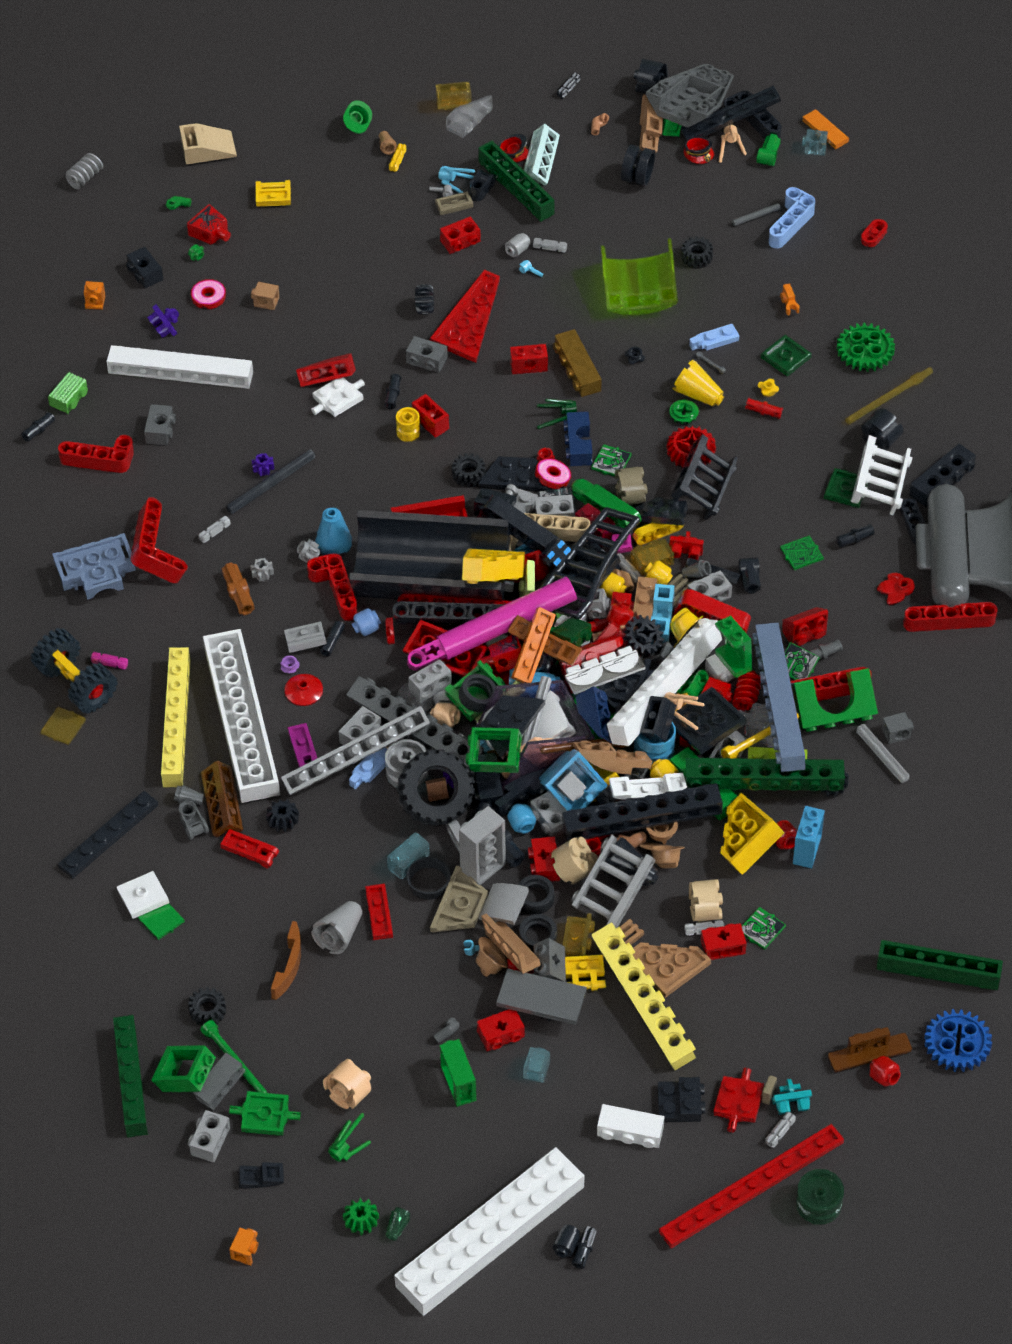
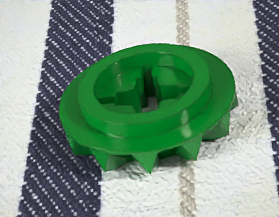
M678 400L670 407V417L674 418L675 422L680 421L682 424L684 422L690 424L692 420L696 421L699 413L697 405L689 400Z

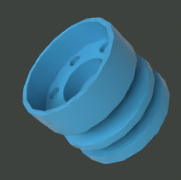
M671 723L666 742L649 740L640 733L634 740V753L635 751L645 752L652 760V764L658 759H668L670 761L674 756L676 727L674 723Z

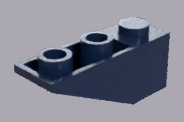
M592 686L575 696L578 713L599 737L612 743L607 727L610 721V712L608 710L606 692Z

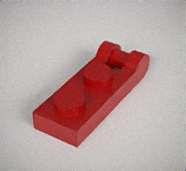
M229 829L220 844L221 849L260 863L265 868L271 867L273 858L277 857L279 853L278 848L231 829Z

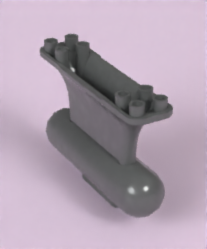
M943 484L932 489L927 500L928 524H917L915 531L917 567L920 570H930L931 594L935 605L954 607L965 604L969 599V585L992 587L1004 592L1012 599V488L1002 502L979 510H965L964 496L961 490L953 485Z

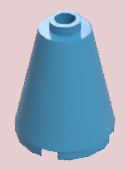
M327 508L321 517L315 542L319 544L318 549H320L322 555H340L344 552L347 553L352 547V536L341 512L337 508Z

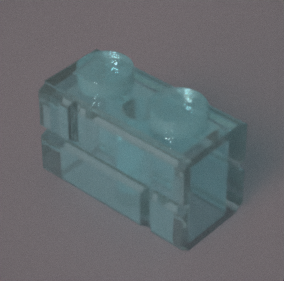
M416 832L412 834L409 839L405 840L387 856L388 869L397 877L403 879L407 875L409 866L414 861L430 855L428 841Z

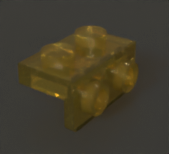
M588 913L587 918L567 917L563 939L565 955L586 956L587 950H591L592 938H589V935L594 933L595 921H592V913Z

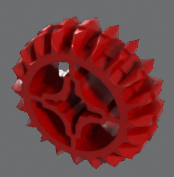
M693 425L691 428L686 426L683 429L678 428L677 432L673 431L668 438V457H670L671 462H675L676 466L682 465L683 468L690 451V446H692L696 439L702 434L709 438L706 443L707 449L715 453V438H712V434L707 433L706 429L701 430L700 426L698 428H694ZM701 455V462L705 465L710 464L711 460Z

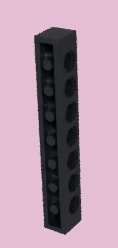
M717 783L706 784L679 791H668L663 794L647 795L636 799L630 798L625 801L609 802L603 805L588 806L576 810L571 809L562 812V825L567 842L579 837L590 839L722 814L723 801Z

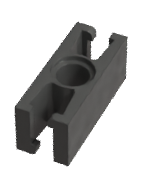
M225 1053L209 1072L201 1092H193L196 1099L214 1111L244 1074L245 1069L242 1068V1063Z

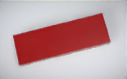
M385 884L365 886L373 940L393 938Z

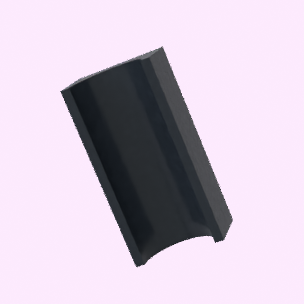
M369 510L357 511V556L354 572L350 573L349 579L355 597L398 600L400 595L407 593L504 601L506 579H501L499 582L478 581V584H469L467 580H462L463 557L468 549L509 551L510 530L507 519Z

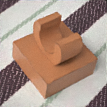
M445 777L425 781L429 802L449 798Z

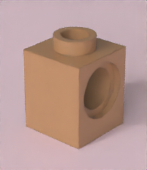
M258 282L256 288H253L251 293L254 306L275 310L280 298L279 286Z

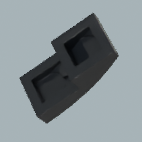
M262 1162L261 1166H239V1188H263L284 1183L283 1163Z

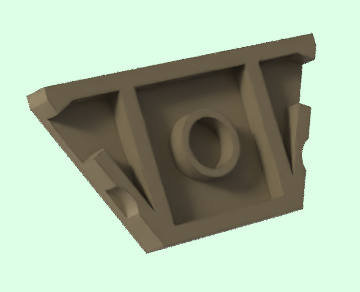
M456 866L430 926V932L475 928L487 899L488 891L481 885H478L471 876L468 877L464 874L459 866Z

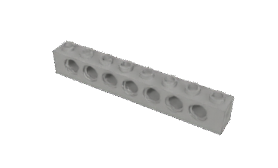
M422 706L282 776L281 780L289 796L413 734L428 726L430 722Z

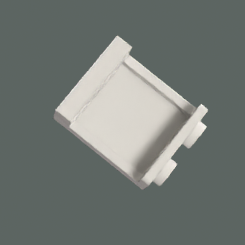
M552 691L548 692L535 737L543 739L553 738L555 742L560 743L562 739L567 740L577 732L568 722L559 704V697Z

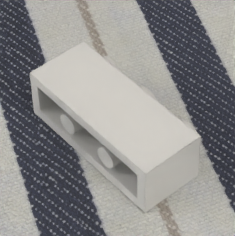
M603 1104L597 1125V1136L606 1140H620L626 1144H640L646 1148H659L664 1128V1116Z

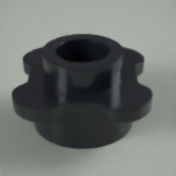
M631 347L625 352V356L628 357V363L630 364L645 360V356L642 355V349L639 347Z

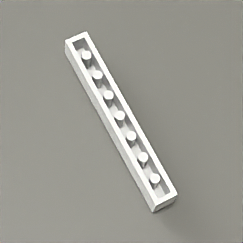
M112 345L107 358L108 373L247 389L250 387L253 375L252 361L245 359Z

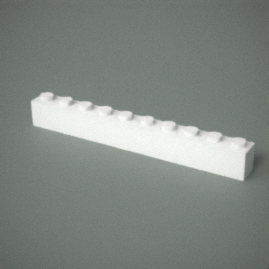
M700 619L609 721L607 727L612 744L629 746L640 734L650 696L664 697L668 692L675 694L722 640L721 633L715 627V623L718 622L717 620Z

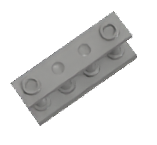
M611 835L610 839L606 838L601 847L603 851L581 890H577L573 895L572 905L576 909L581 904L606 917L607 925L612 922L615 928H617L653 867L655 859L646 854L645 858H639L615 845L617 839ZM610 852L637 865L636 868L638 870L635 875L630 876L606 863L605 861ZM602 869L626 882L628 888L625 893H619L595 880L600 870ZM590 887L617 900L616 903L618 905L616 909L610 911L586 898L585 896Z

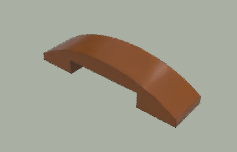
M517 615L508 632L524 642L531 622ZM549 633L543 653L573 666L582 648Z
M292 921L287 937L288 948L292 950L285 972H276L272 983L271 995L273 1000H277L285 993L299 969L301 941L299 928L295 921Z

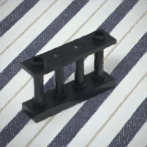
M702 434L691 446L671 497L678 499L682 495L688 496L707 509L704 515V519L707 520L719 512L720 501L731 475L737 469L736 462L738 458L735 456L729 462H726L707 449L706 443L709 438ZM701 455L706 456L724 468L722 474L720 475L702 463ZM695 469H700L718 482L716 489L697 477ZM691 481L712 495L710 502L690 489L689 484Z

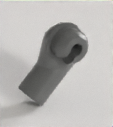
M449 1018L446 1021L447 1026L434 1034L438 1043H441L459 1029V1022L455 1018Z

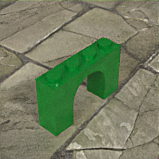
M869 668L846 673L850 690V701L847 707L838 714L828 713L821 708L817 701L813 679L791 683L796 713L799 715V728H805V731L809 732L817 730L816 726L819 725L829 728L836 726L835 722L842 721L844 725L854 723L855 718L861 717L862 721L873 719L872 715L878 714Z

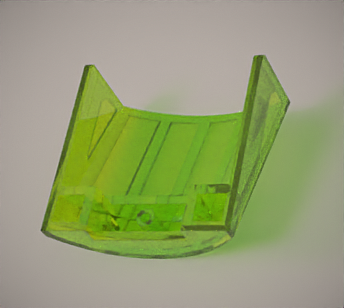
M668 238V252L638 259L606 258L605 247L601 246L607 311L624 315H641L662 311L678 303L671 238Z

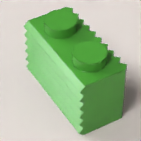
M68 372L48 395L49 406L69 414L71 409L76 408L79 399L86 396L88 392L86 380Z

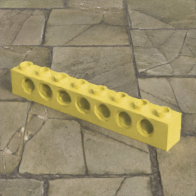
M189 647L169 648L161 768L163 787L183 786L190 676Z
M611 922L593 933L591 936L673 1069L677 1070L694 1060L696 1057L693 1051L696 1048L690 1039L686 1041L683 1037V1034H685L683 1027L680 1023L675 1024L673 1021L675 1017L670 1007L665 1008L662 1002L665 1001L663 995L659 990L655 992L652 986L655 985L653 979L649 974L645 976L642 970L645 967L639 958L635 960L632 954L635 951L631 944H625L623 941L625 935L621 928H615ZM619 944L617 949H611L613 945ZM624 960H629L627 965H621ZM634 976H639L637 981H631ZM644 992H649L647 997H641ZM654 1008H659L657 1013L651 1014ZM669 1024L666 1030H661L663 1025ZM673 1041H680L677 1046H671Z

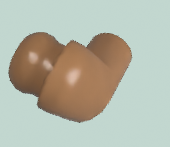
M618 569L612 571L625 579L626 592H632L635 589L629 573Z

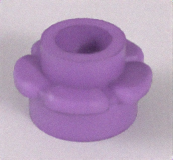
M286 656L282 659L281 670L283 672L294 673L299 668V662L294 656Z

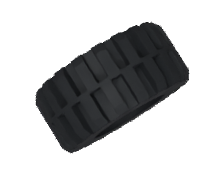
M443 749L427 750L413 757L402 769L397 786L398 799L400 804L403 805V810L406 814L409 813L413 820H418L423 825L432 826L446 825L460 817L470 806L472 795H474V778L471 777L469 766L466 767L464 764L465 761L461 757L457 758L455 753H448ZM432 769L442 770L452 779L454 793L446 804L431 806L420 798L417 785L419 778L426 771Z

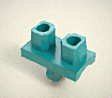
M786 1079V1085L779 1086L780 1093H787L774 1095V1098H772V1104H776L777 1111L781 1115L791 1112L789 1102L794 1101L797 1103L798 1112L809 1110L812 1092L811 1090L794 1092V1090H801L800 1083L793 1084L791 1079Z

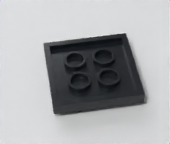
M583 545V548L607 554L605 551ZM576 554L572 559L595 568H599L602 561ZM615 555L609 563L599 587L621 562L618 555ZM565 567L561 572L562 574L591 583L595 575L570 567ZM552 568L550 570V572L544 577L543 582L548 578V576L552 573V571L555 568ZM572 585L577 595L587 598L589 590Z
M713 687L697 696L698 700H693L704 703L703 707L686 704L676 711L696 725L698 730L688 726L675 716L672 720L676 727V732L700 755L747 723L746 717Z

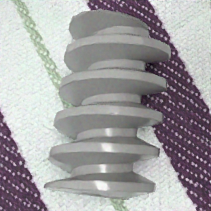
M87 153L66 171V179L73 188L80 189L81 186L85 185V182L94 177V174L103 169V163L94 154Z

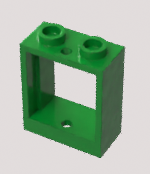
M472 727V734L468 735L470 752L466 754V764L469 765L471 771L518 773L522 742L520 730L513 728ZM480 740H510L508 762H478Z
M460 1040L444 1042L440 1045V1066L456 1106L476 1101V1079Z
M205 1045L167 1046L151 1081L162 1092H201L216 1057ZM183 1060H194L187 1076H176Z

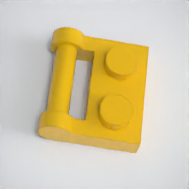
M290 180L270 183L256 181V207L291 205Z

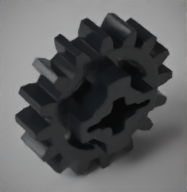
M639 615L637 618L632 617L625 624V629L622 631L626 634L623 640H628L626 646H631L632 651L637 650L639 656L643 652L645 656H648L650 653L653 655L661 648V643L664 641V638L661 637L664 632L659 631L661 625H655V619L650 621L649 616H646L644 619L642 615Z

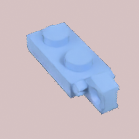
M729 324L690 338L689 346L692 351L699 348L706 349L707 351L738 341L739 334L733 324Z
M383 748L365 757L352 771V776L349 778V786L356 790L362 782L370 783L386 767L385 753L387 748Z

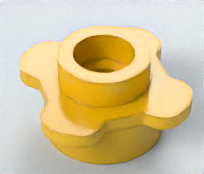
M773 379L758 383V388H761L762 395L766 397L773 396L779 391V387L774 384Z

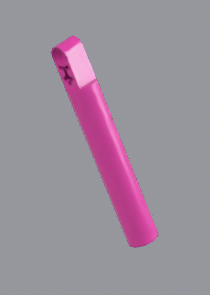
M563 577L436 636L437 640L411 651L408 655L407 665L411 670L418 671L439 659L446 658L449 660L507 633L517 615L532 621L538 607L552 612L576 601L575 590L567 577ZM431 649L437 651L436 656L433 653L429 654ZM417 656L421 659V663L414 664L411 658Z

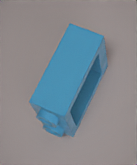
M805 806L795 838L793 864L813 868L822 838L825 810Z

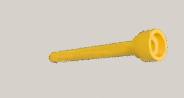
M770 726L736 746L728 745L721 749L722 758H737L739 752L771 735Z

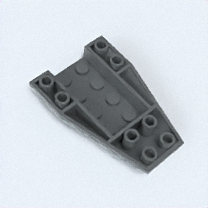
M702 64L659 81L646 91V96L657 116L688 128L706 119L721 107L734 75L726 70L714 68L713 65Z

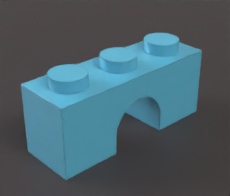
M655 584L651 621L655 619L654 624L661 625L659 631L664 632L661 636L664 638L662 642L664 643L669 642L670 623L674 605V585Z

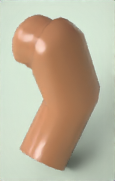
M603 113L592 120V135H598L600 128L607 124L609 121L607 114Z
M642 831L630 837L619 834L617 841L623 837L637 848L640 844L646 842L647 835Z

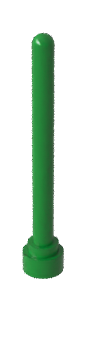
M213 1020L204 1023L200 1029L202 1034L206 1038L213 1039L224 1053L229 1054L242 1063V1068L245 1069L243 1076L256 1092L267 1093L266 1089L220 1036L217 1024Z

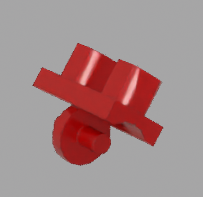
M687 531L686 536H670L669 552H671V557L681 558V553L688 554V558L698 560L699 556L703 555L704 540L690 537L691 531Z

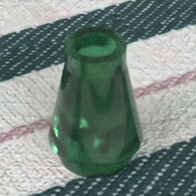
M395 1207L394 1211H391L385 1236L390 1240L397 1241L402 1231L411 1221V1214L402 1208Z

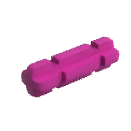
M93 652L91 656L92 663L98 664L100 662L102 665L118 666L121 669H126L128 666L127 658L120 657L119 659L118 656L101 655V653Z

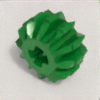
M359 1198L357 1203L351 1200L350 1206H345L343 1220L345 1221V1227L347 1229L351 1228L353 1234L358 1230L362 1236L364 1230L371 1233V1227L377 1226V1220L379 1219L377 1206L375 1204L371 1205L369 1199L363 1202Z

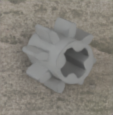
M308 539L307 542L302 541L297 547L298 558L308 563L310 559L318 557L320 554L319 544L311 539Z
M265 558L255 559V564L250 565L252 578L256 577L259 581L269 580L270 575H274L272 561L268 562Z

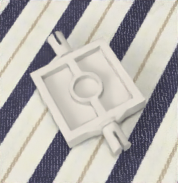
M338 378L313 392V398L319 404L311 408L312 413L316 415L325 410L336 417L363 400V394L357 389L365 386L364 381L360 379L351 384L344 378Z

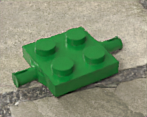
M247 1091L246 1101L243 1106L230 1105L229 1114L242 1115L241 1132L283 1136L287 1120L300 1121L301 1112L289 1111V1095Z

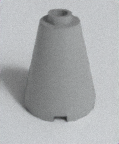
M348 901L315 922L311 932L317 945L322 949L327 948L331 950L329 952L331 954L343 953L348 947L362 916L360 905L356 902Z

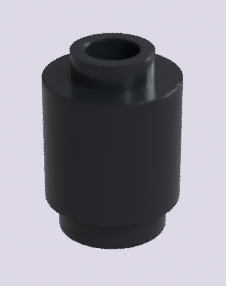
M566 1224L559 1230L552 1246L557 1256L561 1258L572 1256L580 1238V1231L575 1226Z

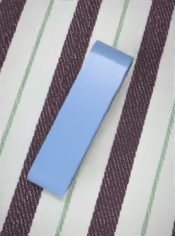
M790 187L786 190L785 207L788 211L769 231V245L772 248L778 249L783 247L814 215L815 198L796 187Z

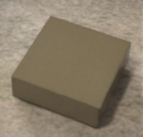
M771 1075L768 1077L762 1092V1103L770 1104L776 1089L777 1077Z

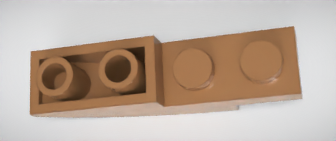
M643 95L640 115L639 125H642L640 147L641 151L644 148H649L657 153L659 137L662 134L663 118L657 116L646 95Z
M589 741L573 743L574 748L587 761L611 772L631 775L632 767L651 768L652 760L643 751H635V753L624 750L615 751L608 742L591 743Z

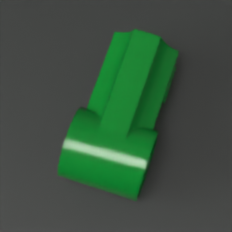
M771 134L766 137L763 147L758 151L757 163L769 166L775 165L777 151L781 142L777 135Z

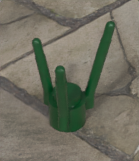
M545 399V402L557 404H537V407L560 408L561 414H565L563 417L538 425L537 428L541 429L567 420V413L577 412L576 401Z

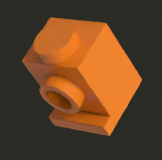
M86 281L84 287L85 309L103 310L105 301L103 282Z
M239 1228L230 1247L232 1260L251 1266L253 1262L251 1254H255L258 1248L256 1240L258 1233L255 1230Z

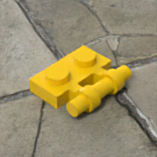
M603 955L565 957L566 979L572 978V982L567 983L584 986L587 989H591V991H598V988H606L605 980H597V977L604 976L605 974ZM590 977L591 980L579 982V978Z

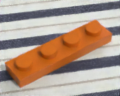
M541 607L536 608L514 668L512 679L526 685H531L556 614Z

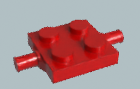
M743 1068L741 1078L723 1076L714 1115L728 1119L727 1131L731 1132L732 1129V1133L736 1131L737 1122L747 1121L755 1123L764 1083L749 1080L752 1072L750 1068Z

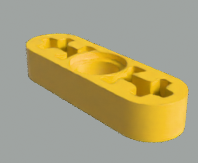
M650 523L636 529L632 537L638 545H644L677 532L683 526Z

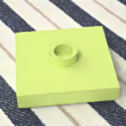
M527 560L524 575L519 582V598L535 591L534 561Z

